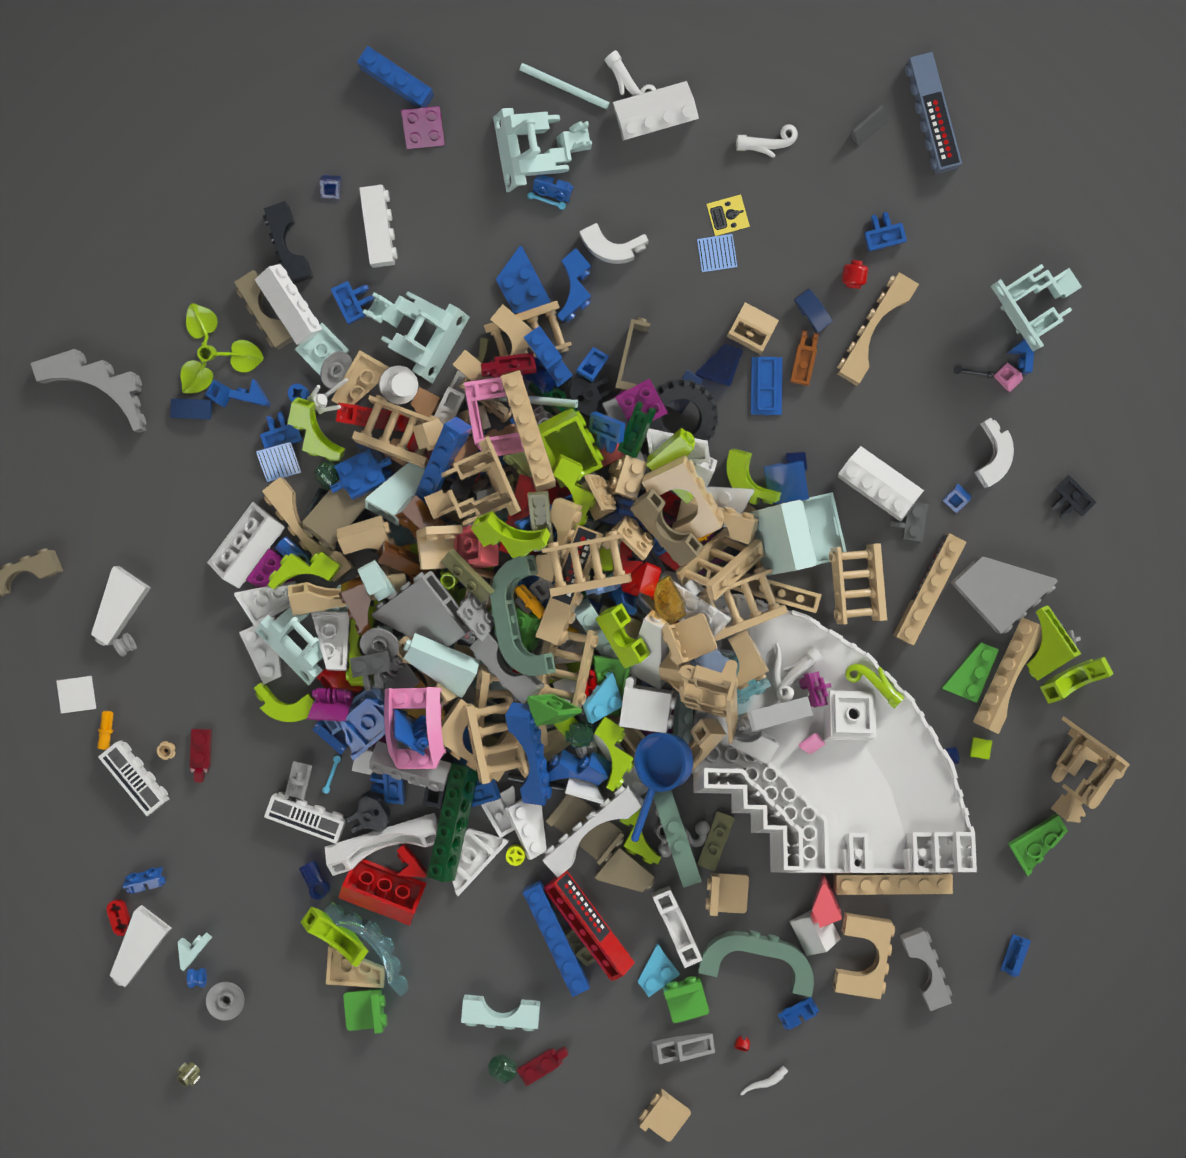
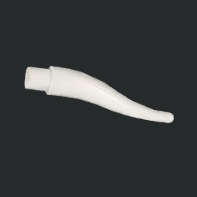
M778 642L775 643L776 659L771 677L776 694L782 682L780 676L781 650Z
M782 1066L769 1078L747 1086L741 1091L740 1095L743 1096L747 1091L756 1088H768L777 1084L784 1078L783 1076L788 1070Z

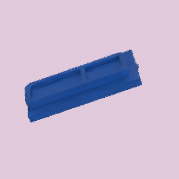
M782 357L751 358V415H782Z

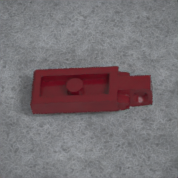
M534 353L495 357V360L490 361V363L481 364L482 377L499 378L502 375L519 370L521 375L536 373Z
M191 729L190 772H194V782H204L205 773H208L211 767L212 729Z
M565 1046L557 1051L554 1048H549L519 1066L517 1072L525 1085L528 1086L563 1064L562 1059L567 1057L569 1052Z

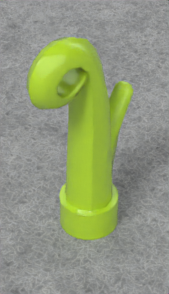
M853 664L846 668L845 677L848 681L852 683L858 682L862 675H864L887 699L888 704L895 709L905 698L891 686L881 667L878 668L879 676L861 664ZM857 671V677L851 676V672Z

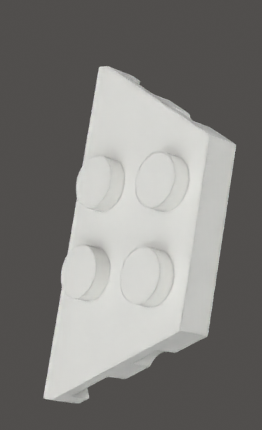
M706 488L707 493L712 494L718 507H731L741 514L754 493V489Z
M471 828L466 830L455 881H452L456 895L459 896L509 840Z

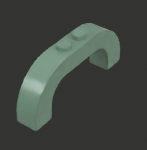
M526 555L509 560L496 573L491 585L494 589V592L490 595L491 615L495 623V636L498 639L500 651L507 663L522 674L538 676L555 673L556 670L553 653L532 654L524 647L521 640L514 602V590L521 579L538 575L535 555Z
M655 791L653 799L683 888L702 882L672 791Z
M749 930V933L729 931L714 937L701 953L702 961L698 962V973L717 977L722 959L733 951H744L784 960L793 969L790 987L792 993L812 997L814 977L808 960L799 948L790 942L779 939L776 935L768 934V937L753 930Z

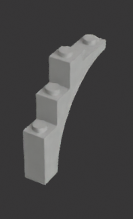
M76 349L31 363L37 382L44 384L60 380H74L94 385L107 393L121 407L128 417L133 431L138 433L146 431L145 425L147 422L139 410L141 406L138 396H135V394L142 392L140 388L142 382L139 375L130 371L113 377L114 370L111 364L101 360L85 365L87 363L85 355Z

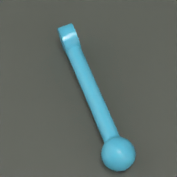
M533 192L527 194L529 199L534 198L558 206L560 210L566 208L564 202L558 203L537 196Z
M338 755L333 758L332 770L326 786L322 789L325 794L330 792V783L337 764L341 762V757Z

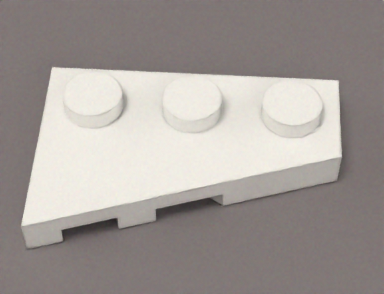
M649 429L647 432L649 454L653 453L674 434ZM695 438L694 450L687 456V459L693 463L710 462L708 441Z
M296 581L283 583L278 590L266 586L236 592L234 596L255 626L268 615L272 617L291 607L288 598V586L297 583Z

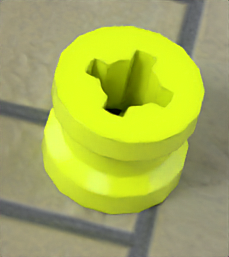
M513 844L507 850L506 860L510 865H520L524 861L525 851L521 845Z

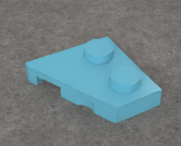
M612 672L605 674L606 679L600 686L597 685L592 695L586 699L583 705L587 720L590 723H594L622 707V699Z
M656 944L637 981L648 997H650L667 983L678 977L680 973L660 945Z

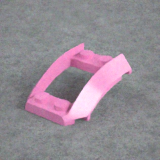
M501 377L464 382L474 443L480 451L482 449L479 442L485 438L483 437L477 401L506 397ZM519 433L490 437L497 456L524 452Z
M442 688L385 689L384 725L389 755L397 769H436L442 755L446 753L441 728L440 692H442ZM395 708L426 709L427 735L430 749H425L424 756L412 749H398L396 738H394Z

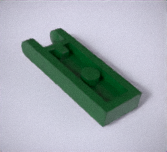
M640 401L635 405L624 432V440L617 449L632 458H637L656 413V409L652 407L649 409L648 414L642 412L643 403Z

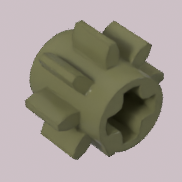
M184 1062L176 1071L179 1074L176 1079L184 1087H187L189 1084L191 1086L195 1085L201 1078L198 1076L200 1069L192 1062L188 1065Z

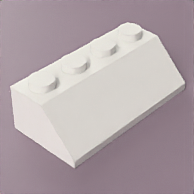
M687 81L613 102L623 141L699 119L695 101Z
M861 446L838 473L839 479L900 522L924 491Z
M252 502L207 563L223 580L240 588L246 582V578L267 549H270L277 537L281 535L285 527L276 518Z

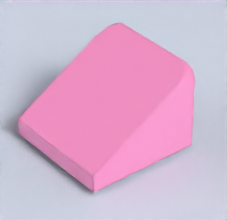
M1008 362L994 375L998 382L1009 392L1023 380L1022 373Z
M814 733L798 746L805 752L812 754L824 746L825 742L819 733Z

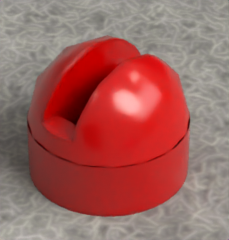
M742 1036L736 1038L734 1048L748 1052L750 1040L747 1037L746 1040H743Z

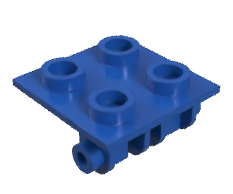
M395 708L394 738L423 756L425 755V748L429 745L426 716L421 715L414 721Z

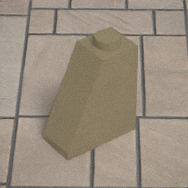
M621 846L613 851L610 859L606 863L604 862L595 873V879L639 892H643L645 889L649 890L655 882L653 880L655 878L654 873Z

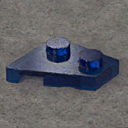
M724 344L717 353L696 371V375L730 387L743 350Z

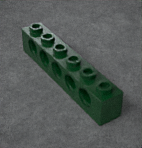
M452 763L427 873L428 878L440 882L455 881L477 783V769L475 771L465 763Z

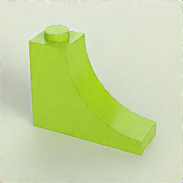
M683 428L679 429L648 456L646 465L653 471L684 455L687 457L694 450V436ZM673 489L686 504L693 500V495L688 491Z
M1048 605L1036 611L1042 627V642L1036 656L1026 664L1029 673L1037 681L1081 654Z

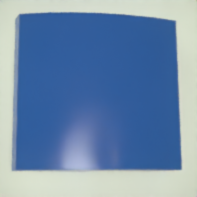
M803 461L763 466L767 489L781 493L780 500L773 502V504L809 499Z

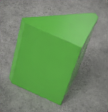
M554 694L534 695L527 698L536 726L561 723L582 711L581 708Z

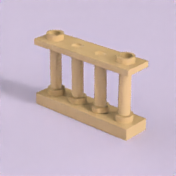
M557 301L516 314L522 321L527 320L532 330L539 326L537 322L539 320L538 316L545 314L549 318L558 345L555 348L559 353L569 350L568 346L572 345L571 341L564 342L555 315L557 313L556 310L559 309ZM494 322L484 325L486 333L490 332L494 336L500 356H508L501 335L502 329Z
M369 395L368 399L374 404L364 431L362 430L361 433L354 431L352 439L356 443L426 469L429 462L425 457L427 447L423 449L418 448L417 451L412 453L407 451V445L413 433L412 427L416 425L417 421L426 423L439 418L433 415L427 417L386 402L387 399L376 395V397ZM381 408L392 411L382 437H379V439L373 438L371 432ZM399 414L410 419L400 444L394 446L390 444L389 439Z
M725 527L703 546L698 557L676 570L679 585H685L690 579L706 586L709 599L716 601L765 556L762 541L755 539L747 546L730 539L729 530ZM730 546L741 552L734 557L723 552V550ZM717 557L729 563L721 568L710 563V561ZM704 568L716 575L708 579L697 573Z
M612 531L605 533L606 537L560 546L558 542L547 544V548L542 549V553L550 552L556 581L554 587L549 589L551 597L631 582V573L625 574V570L622 569L617 539L624 538L623 534ZM609 541L615 570L613 576L607 578L602 572L597 545L598 542ZM589 544L595 576H593L594 580L586 581L583 578L577 546ZM570 548L575 575L574 584L566 585V581L563 580L558 550Z
M881 543L868 544L865 551L841 552V547L830 548L829 561L832 563L835 598L834 618L837 624H848L847 618L871 616L873 621L887 620ZM866 558L868 561L867 570L843 572L842 560ZM865 577L869 579L870 587L868 589L845 591L844 579ZM868 596L871 598L870 608L846 610V598Z
M765 566L755 569V574L737 580L723 593L733 620L731 625L724 627L714 638L715 641L788 613L785 605L776 603L766 575L772 573V569H765ZM759 578L769 604L768 610L764 612L758 610L748 584L749 581ZM741 585L751 611L750 617L744 620L743 617H740L730 589ZM707 589L700 591V595L697 597L716 608L713 600L708 597Z
M588 630L587 635L568 631L567 639L585 643L583 655L558 649L557 645L544 640L541 655L553 653V659L556 657L581 662L579 674L555 669V673L538 675L537 677L545 687L537 695L554 694L560 698L571 700L573 705L582 708L586 701L585 689L594 647L597 646L599 641L598 631ZM555 676L576 681L575 693L550 688V677Z
M479 664L474 697V708L477 707L478 709L488 707L486 704L490 698H505V695L513 697L510 690L489 689V683L500 680L496 675L491 674L487 670L485 664ZM508 710L493 714H506ZM485 716L477 719L478 727L482 728L506 723H485Z
M505 695V703L480 709L474 708V705L471 703L463 705L479 782L482 784L490 783L489 777L492 774L519 767L522 773H528V758L524 755L523 747L514 735V741L490 747L483 746L481 741L486 735L508 730L507 722L482 728L478 727L477 719H480L481 716L508 710L512 702L517 703L511 695ZM516 748L518 760L494 766L486 764L485 758L488 755Z

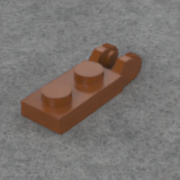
M802 331L790 383L809 386L817 353L818 333H814L812 336L810 347L804 345L807 331Z

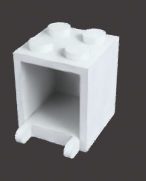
M631 675L626 679L619 726L666 733L668 729L673 727L674 715H671V710L676 706L677 696H674V691L636 685L637 678Z

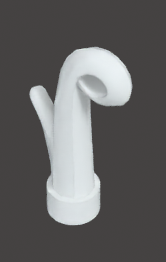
M617 51L612 52L604 59L615 74L621 95H624V86L633 96L643 94L647 90H656L650 84L645 85L639 90Z
M788 124L781 129L782 139L737 135L736 151L754 150L774 158L775 154L769 149L785 148L792 145L797 139L798 132L793 125ZM787 130L791 132L790 138L786 136L785 132Z
M813 646L803 658L783 668V672L789 673L778 687L777 698L779 701H790L793 698L794 690L789 686L813 664L818 663L823 658Z

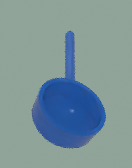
M652 733L643 738L637 746L634 757L635 769L639 779L648 787L631 836L633 842L639 840L655 791L665 792L685 783L691 775L693 769L692 751L687 742L676 734Z

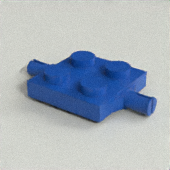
M367 449L335 466L340 481L331 485L330 488L333 494L344 488L353 501L381 486L386 481L382 468L392 464L389 456L378 462L373 457L370 449Z

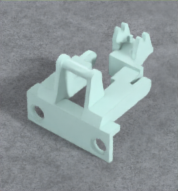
M504 108L493 117L506 192H511L517 186L526 185L525 176L556 174L569 171V166L566 164L572 160L571 153L590 150L592 146L588 133V121L573 124L569 128L570 131H564L556 137L558 148L549 149L544 154H539L540 147L537 146L535 134L545 133L550 129L549 123L560 121L559 115H548V112L514 114L513 108ZM527 134L530 149L520 154L517 135Z
M1041 264L1007 287L1001 279L991 286L1003 305L1000 308L1005 310L1017 329L1016 333L1022 334L1032 351L1044 346L1039 337L1063 322L1062 317L1071 312L1072 309L1069 307L1058 314L1056 309L1052 307L1028 322L1016 301L1031 291L1036 294L1048 287L1055 299L1060 296L1062 299L1068 297L1082 287L1070 268L1054 278L1049 270L1034 278L1033 274L1038 273L1044 268Z
M408 291L406 296L413 300L414 303L399 295L395 304L374 292L372 294L375 297L370 309L368 311L364 309L363 313L379 323L385 320L396 328L404 315L415 320L407 335L402 336L396 333L393 340L382 336L381 340L389 344L388 348L415 362L416 364L412 371L433 384L470 317L451 304L448 305L445 311ZM462 317L461 323L457 326L458 318ZM424 321L437 327L426 347L414 340ZM434 367L433 373L428 376L429 370Z
M348 606L330 608L325 611L347 612ZM289 607L275 621L268 615L259 623L255 631L309 686L316 676L323 671L317 665L323 659L319 639L317 637L314 638L300 624L310 613L293 616L292 609ZM293 629L309 643L303 651L287 635Z

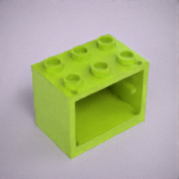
M572 407L538 424V428L551 469H553L559 455L562 454L582 464V470L584 471L582 477L603 467L601 463L603 457L596 445H592L595 441L587 428L584 429L586 423L579 411L575 412ZM555 477L561 488L566 486L560 479Z

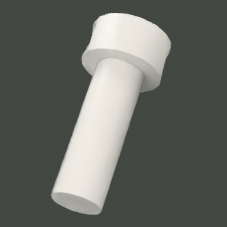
M390 367L380 377V393L390 403H407L417 393V377L407 367Z

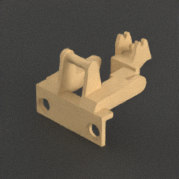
M489 436L479 442L482 449L481 452L453 463L454 468L441 473V476L443 478L458 472L460 479L464 480L479 472H487L495 493L477 501L474 498H470L458 504L453 490H449L447 493H444L443 490L424 497L433 519L440 518L454 510L457 511L460 519L476 513L477 516L462 522L463 526L474 522L477 517L491 511L495 513L507 508L510 516L521 512Z
M668 654L659 665L660 680L666 681L680 692L681 702H683L684 706L726 718L728 743L732 744L738 725L737 662L734 660L727 661L722 673L698 665L696 667L691 665L681 667L680 664L676 665ZM689 680L694 681L695 685L690 684Z
M1063 716L1062 720L1072 727L1067 734L1073 740L1056 762L1058 766L1052 774V779L1055 782H1060L1068 772L1075 776L1086 759L1098 765L1088 780L1083 779L1075 791L1063 784L1062 787L1068 793L1066 796L1062 794L1051 808L1067 822L1079 823L1081 822L1080 817L1086 815L1082 804L1084 803L1090 809H1095L1114 781L1123 777L1130 764Z

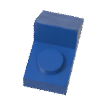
M1023 339L1010 349L1007 354L1021 355L1018 359V369H1020L1022 374H1029L1033 372L1034 351H1032L1026 340Z
M593 347L576 372L595 383L610 356Z
M252 379L249 393L247 389L239 387L236 390L230 389L228 397L266 407L271 405L262 388L254 379Z

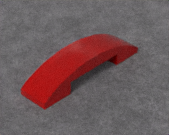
M338 402L341 408L337 409L336 422L365 427L373 408ZM381 410L374 428L385 430L392 411ZM399 414L393 431L404 433L410 418Z

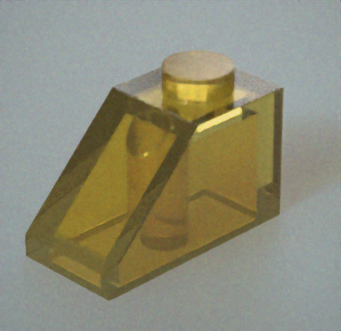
M667 575L658 581L654 593L655 613L671 625L685 617L686 611L683 597L672 578Z

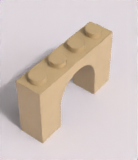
M502 304L490 320L509 336L512 344L510 355L524 354L527 348H530L524 336L533 330ZM464 350L453 363L471 381L493 378L482 377V363L467 350Z
M684 455L645 474L642 484L647 492L653 488L658 495L673 489H682L691 493L698 503L697 510L691 515L674 522L672 529L681 533L691 532L696 539H699L721 529L724 515L720 509L716 508L712 494L707 493L704 488L705 483L701 477L697 476L693 462Z
M382 515L337 529V539L344 555L366 548L379 550L384 540L396 545L394 537L390 538L389 535L391 533L389 523L384 522ZM384 564L380 568L383 569L384 567L388 566Z
M744 630L729 638L728 640L739 660V671L736 676L738 679V690L740 691L748 687V682L753 679L757 682L767 677L765 673L769 669L749 631ZM688 661V662H685V663H683V664H680L681 667L684 666V665H691V666H692V664H691L689 661ZM689 680L690 684L695 685L694 681Z
M457 698L441 722L444 748L448 747L452 750L450 753L458 760L461 757L468 761L466 765L476 771L474 755L468 752L463 744V732L467 726L463 705L468 703ZM507 730L504 731L495 745L514 741L513 734ZM516 748L488 755L485 758L486 764L494 766L512 761L517 754ZM505 771L492 774L489 777L490 781L493 778L499 781Z
M844 912L841 930L843 934L865 938L873 942L876 947V958L873 964L863 971L856 972L835 968L832 987L838 993L881 999V995L885 993L886 989L884 977L889 971L887 958L891 956L892 945L890 940L891 937H894L895 926L890 919Z

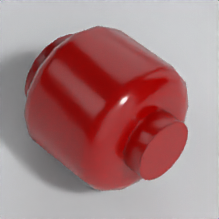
M851 260V264L844 265L842 282L846 284V287L861 289V286L867 283L868 267L862 265L863 261Z

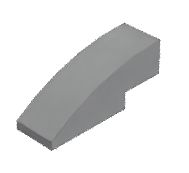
M712 1033L677 1036L651 1042L654 1061L658 1064L675 1060L681 1062L715 1053Z

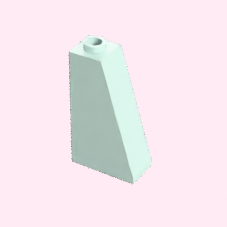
M407 463L367 496L365 508L379 516L382 515L384 519L399 526L400 523L395 514L408 498L415 495L425 468Z
M414 633L411 640L407 639L403 648L406 651L404 656L406 661L461 698H463L477 674L480 660L416 633Z

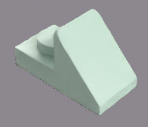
M375 560L358 569L368 594H374L378 601L395 592V587Z
M205 933L202 937L198 935L192 944L184 938L178 941L180 969L182 971L192 963L212 938L211 935Z

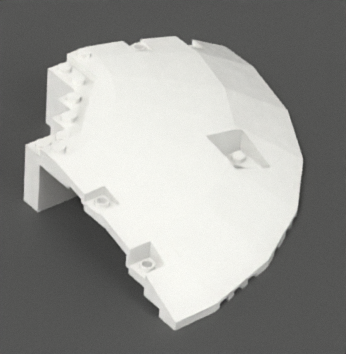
M722 594L713 602L716 609L732 619ZM732 594L740 617H743V620L749 618L751 611L745 596L742 594ZM758 599L755 600L758 610H761V612L768 610L769 604L763 603L764 601ZM787 610L788 613L745 629L749 631L769 671L765 673L767 677L757 682L755 679L749 681V686L740 691L737 688L738 715L784 703L777 698L771 679L776 659V642H778L781 650V681L789 673L783 672V668L803 658L812 646L823 656L818 663L813 664L789 687L794 690L791 700L809 696L808 689L802 690L800 688L799 680L806 673L819 671L820 678H824L825 684L831 683L832 686L827 689L828 696L826 699L828 705L816 708L811 707L812 716L741 735L739 731L735 732L738 736L750 737L763 731L778 739L779 746L769 764L764 762L762 764L757 763L752 759V756L738 753L733 746H725L718 743L693 770V793L731 794L732 813H751V833H770L771 872H977L975 831L969 821L968 815L970 814L968 808H965L962 798L964 795L956 779L958 776L954 763L947 751L940 745L938 736L932 726L928 725L923 711H920L914 702L915 699L906 690L903 691L897 684V681L884 670L883 672L896 692L905 697L895 709L888 704L887 699L864 675H862L858 682L852 683L848 681L845 677V670L848 666L861 664L879 676L878 668L880 666L877 664L878 662L868 652L866 653L858 648L856 644L843 639V636L820 625V622L807 614ZM732 620L726 626L731 625ZM742 631L715 641L719 652L723 656L737 662L736 676L739 671V660L728 639ZM852 671L851 676L857 677V671ZM694 709L692 728L702 719L705 712ZM850 709L857 711L858 717L856 719L850 718ZM814 733H819L825 745L814 753L809 754L798 746ZM856 859L860 862L858 867L854 864ZM919 859L923 860L922 866L918 864Z

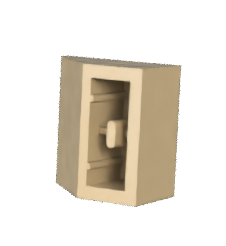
M745 302L727 337L761 354L779 320Z

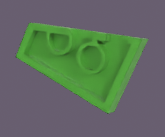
M979 642L965 658L961 666L953 672L949 680L941 686V689L978 703L999 650Z
M593 655L597 685L600 686L603 683L607 672H612L623 702L625 683L629 677L631 667L624 669L618 657ZM622 707L608 715L621 716Z
M1056 813L1007 844L1024 873L1029 876L1036 864L1041 863L1044 859L1043 856L1050 848L1055 847L1068 830L1060 816Z

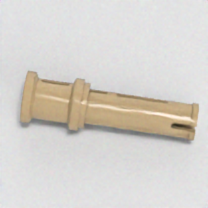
M468 377L461 381L459 384L460 388L465 390L464 382H471ZM499 398L479 401L487 407V412L496 415L502 423H505L512 414L511 409L504 406Z

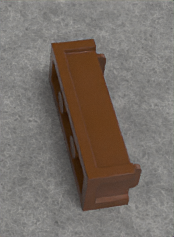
M385 540L377 551L379 555L377 562L380 565L383 563L413 577H416L421 572L425 575L430 570L435 576L437 574V569H420L419 555Z

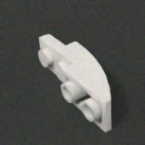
M457 371L450 387L448 386L434 415L441 419L440 422L443 425L459 416L458 414L466 400V392L463 388L459 387V384L467 376L460 371Z

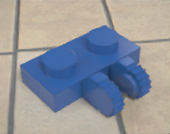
M883 212L882 219L885 227L880 228L877 216L872 215L871 223L874 230L864 233L868 252L906 243L907 239L903 223L891 225L888 212Z
M346 281L331 289L348 325L366 317L361 306L374 301L373 296H367L360 301L356 298L357 295L369 290L367 285L353 290L350 283Z
M283 412L278 413L281 427L277 429L271 415L266 417L270 431L260 434L265 449L288 442L295 444L304 441L299 429L294 428L293 425H287Z
M598 412L590 413L589 432L597 434V448H606L605 450L609 453L614 452L616 444L624 440L625 423Z
M373 773L370 775V780L376 782L371 785L373 792L384 793L386 803L404 804L406 800L404 779L397 780L385 773Z

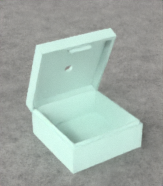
M833 492L810 497L808 500L792 501L750 512L754 514L755 518L759 519L755 538L761 540L765 556L760 559L762 567L765 566V569H772V573L766 576L796 571L830 562L829 552L832 547H841V552H847Z

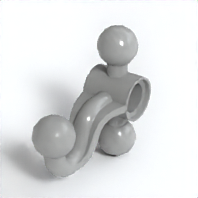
M660 820L655 826V832L659 839H661L658 853L662 857H669L672 853L666 835L659 833L661 827H663ZM701 820L696 823L695 831L699 834L697 840L692 839L689 831L684 827L689 845L691 847H700L704 844L707 833L710 830L708 822Z

